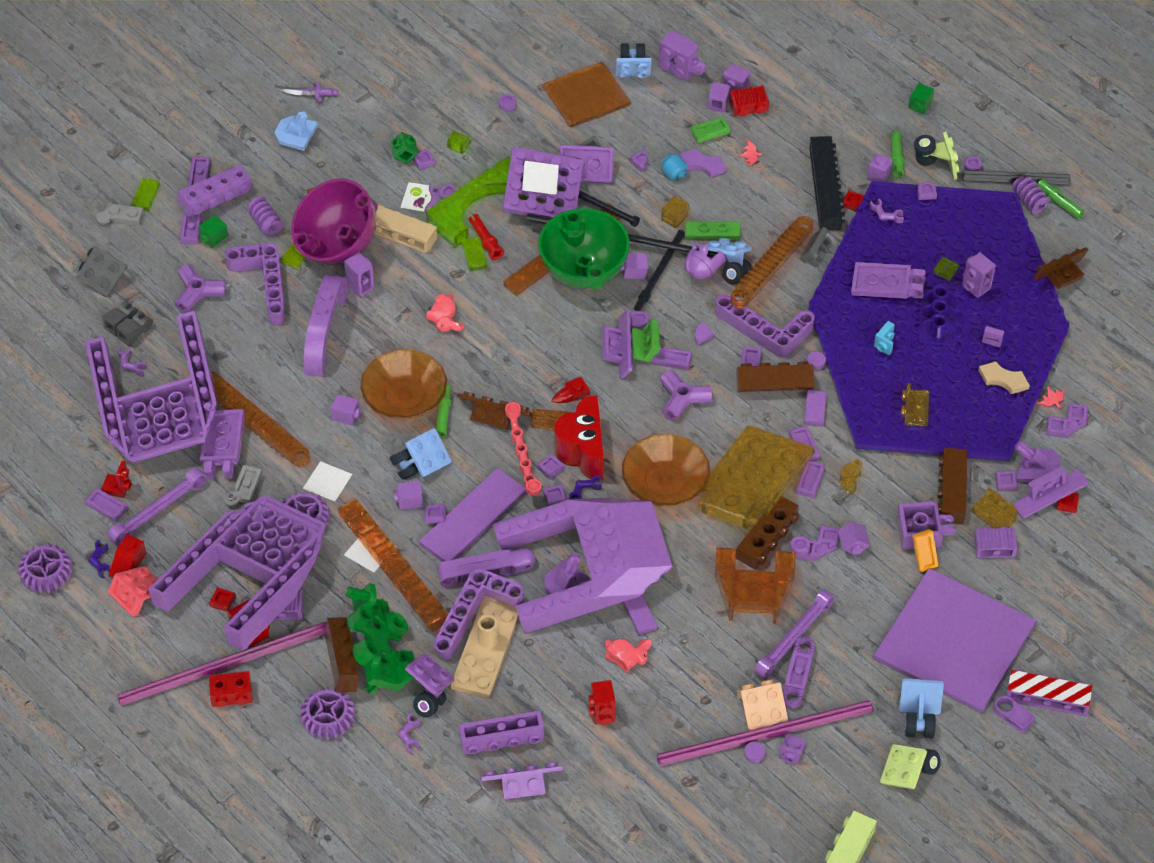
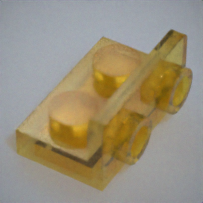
M907 383L906 390H902V401H905V405H902L901 417H905L904 424L927 426L929 391L911 389V383Z
M988 488L985 496L971 508V512L992 529L1009 528L1016 522L1018 510L1013 504L1008 503L998 492L993 491L991 488Z

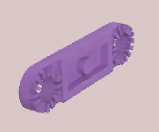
M803 636L795 642L783 689V698L787 708H797L802 703L815 651V643L812 638ZM807 644L810 648L804 651L800 648V645ZM793 694L798 699L791 702L787 699V696Z

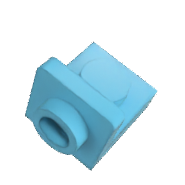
M888 321L875 335L874 347L888 355L892 353L893 348L892 339L895 335L893 323Z

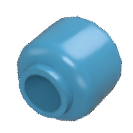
M669 154L662 160L661 170L670 180H676L677 178L681 180L686 176L688 164L678 154Z

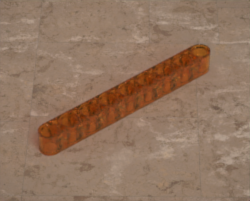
M354 498L338 507V512L343 521L432 632L442 627L448 616L447 611L360 502Z

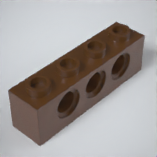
M779 494L736 548V559L754 570L760 564L763 565L767 560L769 552L776 549L780 538H784L787 535L791 524H795L800 516L798 514L799 505Z

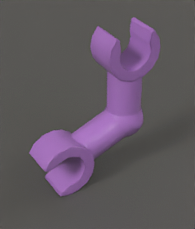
M878 199V205H874L870 201V209L877 213L880 220H893L896 223H903L904 217L902 216L904 211L896 210L894 213H885L880 199Z
M127 346V351L124 353L120 352V347H118V356L121 359L120 367L123 370L135 371V374L138 376H144L143 370H140V368L147 369L144 362L129 363V347Z
M413 712L407 716L406 724L398 731V736L406 744V752L410 755V746H415L419 750L418 741L411 739L408 734L412 728L420 725V717L415 722L411 721Z

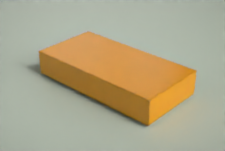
M928 529L912 535L918 570L924 572L929 568L939 567L933 531Z

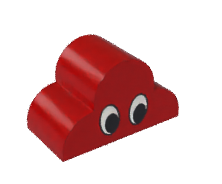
M593 395L582 399L576 407V412L566 413L557 419L554 426V450L556 458L563 464L579 466L582 474L589 479H592L594 476H600L601 480H604V454L598 395Z

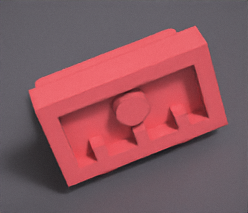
M145 566L116 573L108 593L132 617L137 616L144 600L151 598L148 588L158 579Z

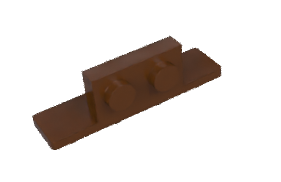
M1087 247L1080 250L1076 249L1071 254H1065L1058 260L1053 259L1046 265H1040L1036 269L1037 273L1033 279L1037 281L1047 276L1058 290L1081 280L1085 274L1075 263L1080 262L1089 249Z
M466 391L463 394L458 393V398L475 402L470 417L471 421L508 430L510 418L505 414V407L509 402L500 400V403L492 402L493 398L482 396L479 399L475 397L474 393ZM520 405L522 415L533 416L528 407Z

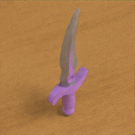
M313 82L316 89L274 86L276 89L288 94L315 95V99L318 102L322 101L321 95L336 96L339 93L337 89L321 88L317 82Z

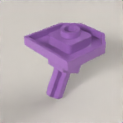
M1021 440L1014 446L1023 455L1016 478L1018 482H1031L1033 479L1039 478L1060 466L1061 458L1053 449H1031Z
M570 554L568 559L565 558L545 575V591L548 594L592 581L577 568L580 562L578 554Z

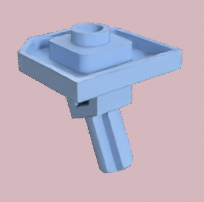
M299 111L296 116L281 119L274 132L275 137L281 145L304 151L318 126V122L308 120L306 112Z

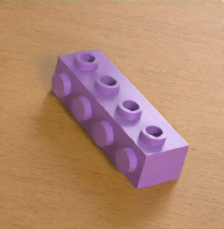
M238 165L179 190L177 203L188 217L198 215L207 209L214 208L223 202L251 191L252 179L243 167Z
M534 711L459 724L463 754H476L480 751H495L503 747H517L521 744H536L544 741V726L541 712Z

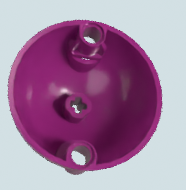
M339 178L323 182L308 192L294 213L291 225L293 243L302 255L314 262L330 265L342 264L347 258L356 253H362L370 244L376 229L378 204L355 181Z

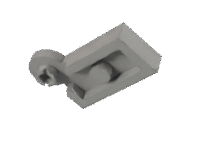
M108 203L106 210L96 215V220L101 225L108 224L112 220L114 223L140 226L144 210L143 207Z
M243 465L235 484L234 492H229L224 496L225 505L233 507L239 502L246 504L251 502L262 476V469Z

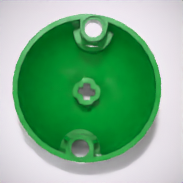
M590 208L572 209L554 216L543 227L538 240L541 260L548 272L559 282L577 289H599L603 284L612 280L624 266L630 247L628 233L619 220L606 212Z

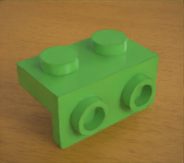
M653 319L648 322L643 330L632 328L631 330L632 357L648 363L659 353L661 348L658 321Z

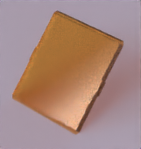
M604 62L570 72L542 85L571 128L632 104Z

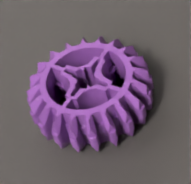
M297 491L294 496L289 494V499L283 498L284 504L326 523L327 527L330 519L329 507L326 505L325 499H321L320 494L315 496L313 491L310 494H307L306 491L300 494Z
M41 543L38 548L33 545L32 551L26 550V555H21L18 573L21 582L25 584L27 589L31 588L33 592L39 590L41 594L44 590H47L50 594L51 589L54 588L57 591L59 585L64 587V581H69V575L72 574V561L64 548L59 549L57 544L52 547L50 543L47 546Z
M326 687L325 691L318 688V693L311 691L310 697L305 696V703H301V710L299 712L301 724L304 725L306 732L310 731L312 737L317 734L319 740L322 736H325L328 740L330 736L336 739L338 733L344 735V729L350 730V724H353L355 716L354 703L351 701L350 696L345 695V693H336L335 688L330 691L328 687ZM318 707V711L315 712V715L311 716L312 712ZM343 710L344 712L339 719H337L336 716L339 715V712Z

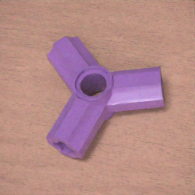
M188 264L182 265L178 270V275L186 286V289L174 302L175 307L183 313L189 312L197 301L205 297L225 296V280H204L202 277H199L194 267Z
M668 370L660 377V381L672 395L662 411V414L668 420H677L684 408L690 403L712 402L711 386H690L688 383L683 382L674 370Z

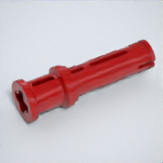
M473 214L475 221L470 216L469 222L482 240V247L488 251V256L491 260L500 259L504 254L503 247L498 245L497 238L490 234L480 216Z

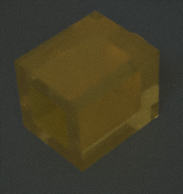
M674 195L662 208L661 221L676 229L689 216V203Z

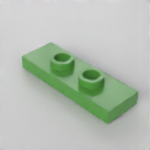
M685 222L686 240H719V238L740 240V222Z

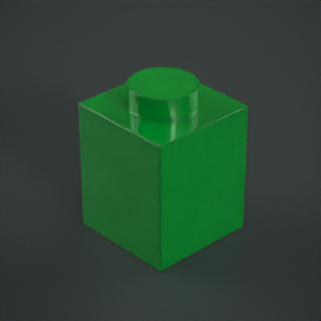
M918 83L909 97L908 108L925 114L933 101L935 89Z
M213 215L198 226L199 239L203 244H207L211 248L228 237L227 224L216 215Z

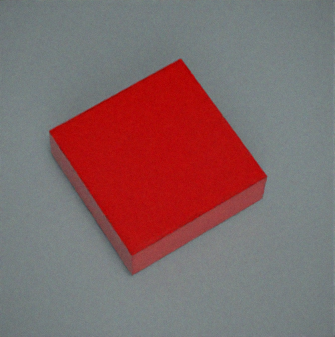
M848 190L843 199V207L857 212L859 205H861L864 199V195Z
M1072 493L1058 500L1057 510L1076 513L1079 494Z
M217 587L209 602V606L227 612L233 604L236 594Z

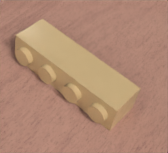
M378 205L374 234L428 254L437 240L436 226Z

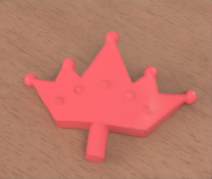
M746 139L748 146L744 147V149L747 151L739 155V157L747 158L745 162H749V167H751L752 164L757 162V156H762V153H757L756 146Z
M1047 387L1048 397L1043 395V401L1036 404L1048 408L1056 405L1060 409L1059 402L1063 401L1065 390L1063 389L1062 392H1059L1056 389L1055 393Z

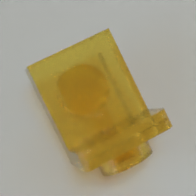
M858 459L852 463H847L840 472L839 483L852 494L856 492L857 481L855 479L861 475L862 462Z

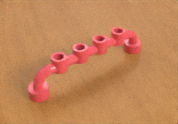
M510 402L505 407V414L510 418L512 441L516 443V457L520 459V472L524 474V487L528 495L537 496L541 493L542 486L541 482L535 479L531 472V461L527 458V445L523 443V430L519 428L517 418L521 414V407L516 402Z

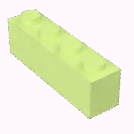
M853 811L851 817H846L842 826L844 830L842 834H837L833 844L836 846L833 851H828L825 862L859 863L875 832L877 821Z

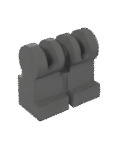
M124 301L117 309L113 308L102 316L104 329L115 337L118 336V339L129 347L135 343V339L138 336L147 332L153 324V320L150 317L145 316L136 307H132V304L128 301Z

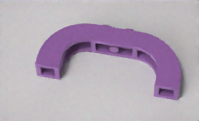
M327 274L321 282L305 340L304 372L306 375L324 376L327 366V340L337 304H345L349 292V283L346 277Z

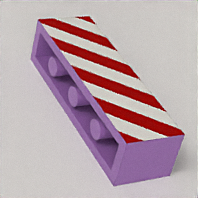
M1011 670L1006 696L1011 697L1020 704L1087 717L1092 685H1087L1084 682L1067 681L1063 678L1046 677L1043 674L1026 673L1022 670Z

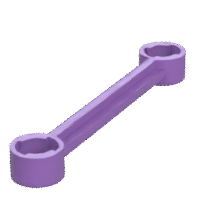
M199 468L191 469L180 484L125 524L118 523L114 525L108 532V538L115 545L119 546L126 534L131 535L134 530L189 490L201 488L205 484L207 476Z
M823 589L817 595L814 604L770 654L760 659L754 669V673L766 680L772 674L776 664L795 644L797 639L802 636L822 612H826L830 608L835 595Z

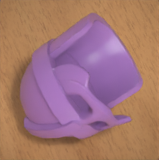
M695 242L686 256L685 271L694 279L711 278L726 262L724 253L719 252L713 258L707 257L708 245H700Z

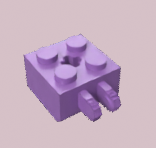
M935 502L898 504L896 517L902 550L914 549L912 535L928 529L932 530L935 547H941L943 535L954 534L956 531L954 525H948L954 521L953 516L939 515L938 506Z

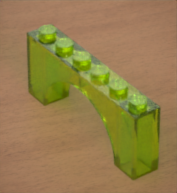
M506 157L500 160L492 168L485 170L480 176L472 179L468 184L457 189L452 195L445 197L440 203L426 211V223L436 226L437 233L452 247L457 248L469 239L468 227L462 220L467 208L483 197L505 194L510 158ZM523 194L518 196L521 200L528 199L527 196Z

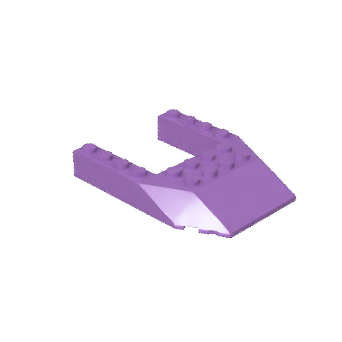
M195 310L176 315L190 377L119 397L110 350L104 336L85 341L105 437L130 463L201 444L207 440L216 411L217 400L201 325Z
M267 495L258 498L254 502L245 504L244 508L236 512L233 510L226 512L148 588L152 603L162 610L169 612L219 561L265 583L257 594L223 627L228 643L244 651L295 599L317 559L326 530V523Z
M619 498L566 500L493 524L502 550L517 548L577 528L592 581L516 605L525 633L639 597L650 584H655L663 574H666L673 568L652 501Z

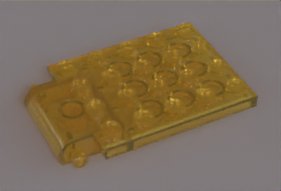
M748 425L700 485V491L708 495L705 499L698 501V506L702 507L701 511L703 514L747 529L750 525L755 526L759 521L756 516L759 513L769 514L814 455V447Z

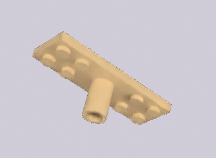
M514 593L512 594V597H516L519 594ZM487 596L484 597L456 669L455 680L451 683L452 690L490 699L519 619L516 607Z

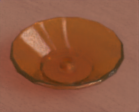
M398 349L383 353L370 362L362 374L360 389L364 401L376 413L390 419L409 420L424 416L439 405L446 394L447 377L443 367L432 356L418 350Z
M655 434L639 440L627 451L622 462V478L629 491L640 500L652 501V504L658 507H677L693 501L705 490L710 478V465L702 448L690 439L675 434Z

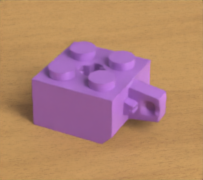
M671 30L659 42V67L685 81H688L694 74L702 75L706 71V64L697 58L698 46L694 41Z

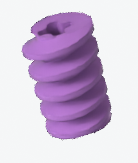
M1020 177L1013 183L1012 190L1017 193L1020 200L1024 202L1033 215L1042 212L1048 205L1050 198L1046 196L1041 187H1037L1038 184L1033 182L1032 177Z
M259 196L250 202L248 213L264 235L273 236L282 230L283 221H281L265 197Z

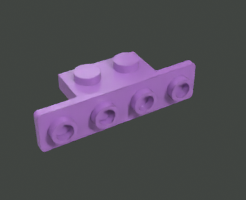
M625 310L618 319V329L606 325L602 328V359L619 364L620 379H624L627 374H630L633 368L631 363L632 333H630L632 319L628 310Z
M1060 466L1028 483L1029 495L1013 503V508L1024 519L1087 486L1088 480L1079 470L1066 475L1065 470Z
M558 762L546 763V768H537V765L525 766L524 771H517V768L504 769L505 773L496 774V770L484 772V776H480V781L501 779L504 799L546 794L543 773L561 771L563 766H558Z

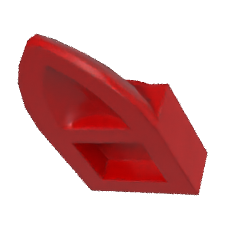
M578 377L564 383V387L553 396L551 401L554 403L572 402L590 395V389L583 378Z

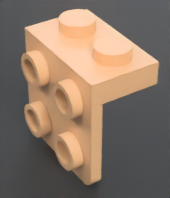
M773 679L761 681L762 685L754 687V684L751 683L742 685V689L737 690L738 699H742L749 730L788 721L780 682H773Z

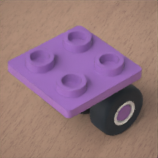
M424 653L408 664L405 670L425 687V691L414 699L413 706L416 713L422 717H430L436 713L438 705L442 706L445 703L447 697L443 690L453 683L455 679L447 670L438 665L431 656Z

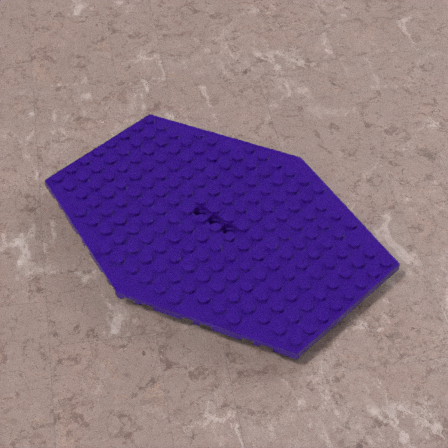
M872 181L808 306V310L814 314V328L822 352L826 357V363L855 449L935 456L943 455L944 448L967 449V458L1010 462L1015 451L1014 446L1021 438L1069 330V322L1065 318L1064 309L1058 301V294L1052 282L1047 276L1037 281L1033 279L1037 273L1036 269L1040 265L1045 264V262L1042 261L1037 242L1029 229L1028 220L1023 214V208L1018 195L1015 192L935 186L937 199L918 200L917 190L919 185ZM878 199H880L885 213H894L896 210L904 211L902 216L904 217L903 223H896L893 220H880L877 213L870 209V201L874 205H878ZM980 252L993 262L996 268L991 289L977 298L964 288L962 282L966 261L971 256H975ZM855 262L911 265V269L925 270L923 298H913L910 296L904 299L852 295L851 289ZM947 262H951L947 269L943 271L944 268L948 265ZM888 321L894 324L893 332L895 333L892 339L893 348L890 355L874 347L875 335ZM986 326L1004 331L1000 347L982 342ZM997 362L1008 371H1022L1030 385L1029 389L1010 394L1002 386L986 385L978 371L979 366Z

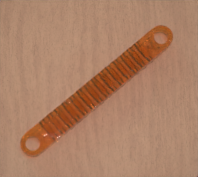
M807 216L798 217L792 225L788 226V229H785L773 246H770L766 254L764 253L762 258L760 257L755 266H752L751 271L749 270L747 275H744V278L740 280V283L732 291L730 297L732 306L745 308L811 234L814 225L811 218ZM800 224H806L808 227H801ZM740 296L743 297L744 300L740 301L737 300L735 297Z
M211 371L212 377L215 380L216 400L220 406H223L225 410L244 409L245 427H249L251 432L254 431L256 436H259L267 445L269 444L272 449L274 448L276 453H280L282 458L285 457L293 465L304 467L310 462L309 450L216 372ZM300 453L305 455L303 459L295 458Z

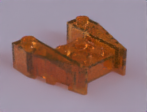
M716 548L715 580L718 583L721 597L726 606L725 609L729 621H733V612L773 614V623L776 624L781 608L787 599L788 592L794 583L796 552L776 551L774 572L735 570L736 549Z

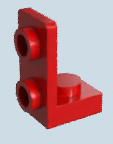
M121 461L116 475L107 474L101 488L103 492L111 496L124 498L126 492L130 491L132 481L129 478V469H127L126 461Z

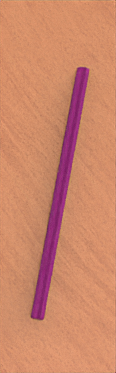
M327 622L117 695L119 704L125 705L319 637L325 634Z
M864 701L660 753L657 755V762L659 766L738 747L750 742H757L872 712L873 706L871 701Z

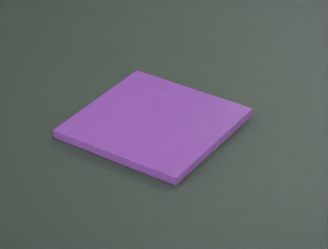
M929 568L874 654L873 659L912 679L943 681L944 695L983 713L1037 620Z

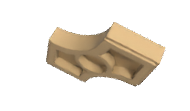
M997 362L979 366L978 371L986 385L1002 386L1010 394L1029 389L1030 385L1022 371H1008Z

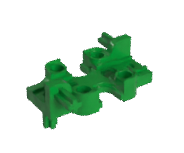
M369 583L362 590L350 586L347 587L345 596L352 599L354 612L347 618L348 628L361 632L366 637L360 643L356 642L352 649L357 663L365 668L367 685L364 686L365 690H368L369 694H373L380 687L394 691L401 690L412 679L416 680L405 670L406 666L414 661V654L412 650H392L388 640L396 642L402 640L401 637L409 631L406 619L401 614L390 612L388 601H384L382 598L377 599L375 584Z

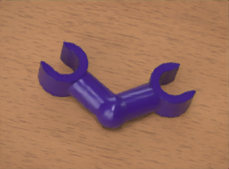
M594 476L591 480L576 481L574 491L569 494V500L572 498L581 499L582 488L602 489V484H595V482L601 481V477Z
M99 539L95 543V550L88 558V562L97 569L98 576L104 579L101 571L107 570L109 572L110 566L105 563L102 564L98 559L101 554L108 551V543L100 548Z

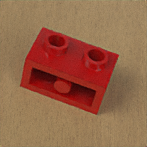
M250 671L209 675L212 707H225L233 704L244 705L253 702Z
M612 681L591 683V695H588L590 717H594L595 725H607L615 722L616 700Z

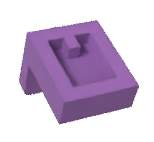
M786 734L783 745L780 747L779 759H783L787 763L799 764L806 740Z

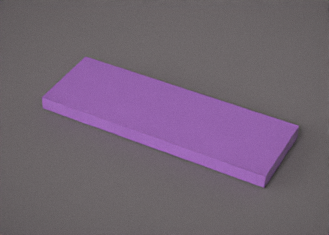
M497 468L445 516L444 522H439L419 541V545L442 562L457 559L527 493L526 488Z

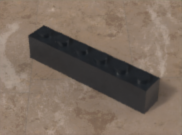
M832 136L810 137L809 151L819 230L823 227L829 231L841 230L842 223H845V212H841V209H843V198L839 197L841 195V184H838L840 173L839 170H836L838 158L834 157V154H836V143L832 142Z

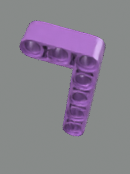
M273 243L228 248L225 251L226 266L230 271L263 269L269 322L273 325L282 324L285 321V309L278 247Z
M723 294L716 298L715 314L718 318L778 357H787L813 331L814 314L808 310L798 313L781 330L729 295Z
M481 568L474 569L470 573L434 640V648L438 658L448 660L454 655L485 596L516 607V605L525 602L522 585ZM478 579H484L482 582H476ZM496 586H502V587H501L500 589H498V590H495V589H494V587H496ZM519 593L518 596L512 597V594ZM471 595L475 596L473 599H467ZM466 612L465 615L458 616L459 613ZM457 629L456 632L449 633L450 630ZM442 646H448L447 649L440 650Z

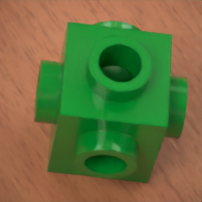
M401 132L390 141L393 158L407 164L418 155L416 140L412 135Z

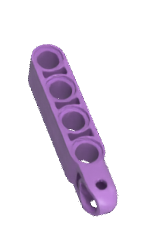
M529 549L500 550L444 561L438 564L437 570L441 585L443 587H452L465 584L470 573L477 568L487 570L502 577L528 571L535 564V555Z

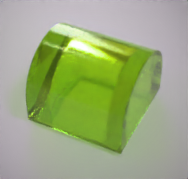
M453 131L448 138L447 148L463 154L471 144V137Z

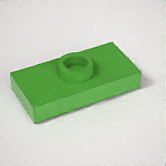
M720 117L692 126L690 131L696 142L700 143L729 134L730 128L725 119Z

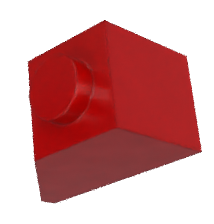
M126 534L116 549L109 577L114 578L116 573L135 569L139 566L147 554L144 541Z

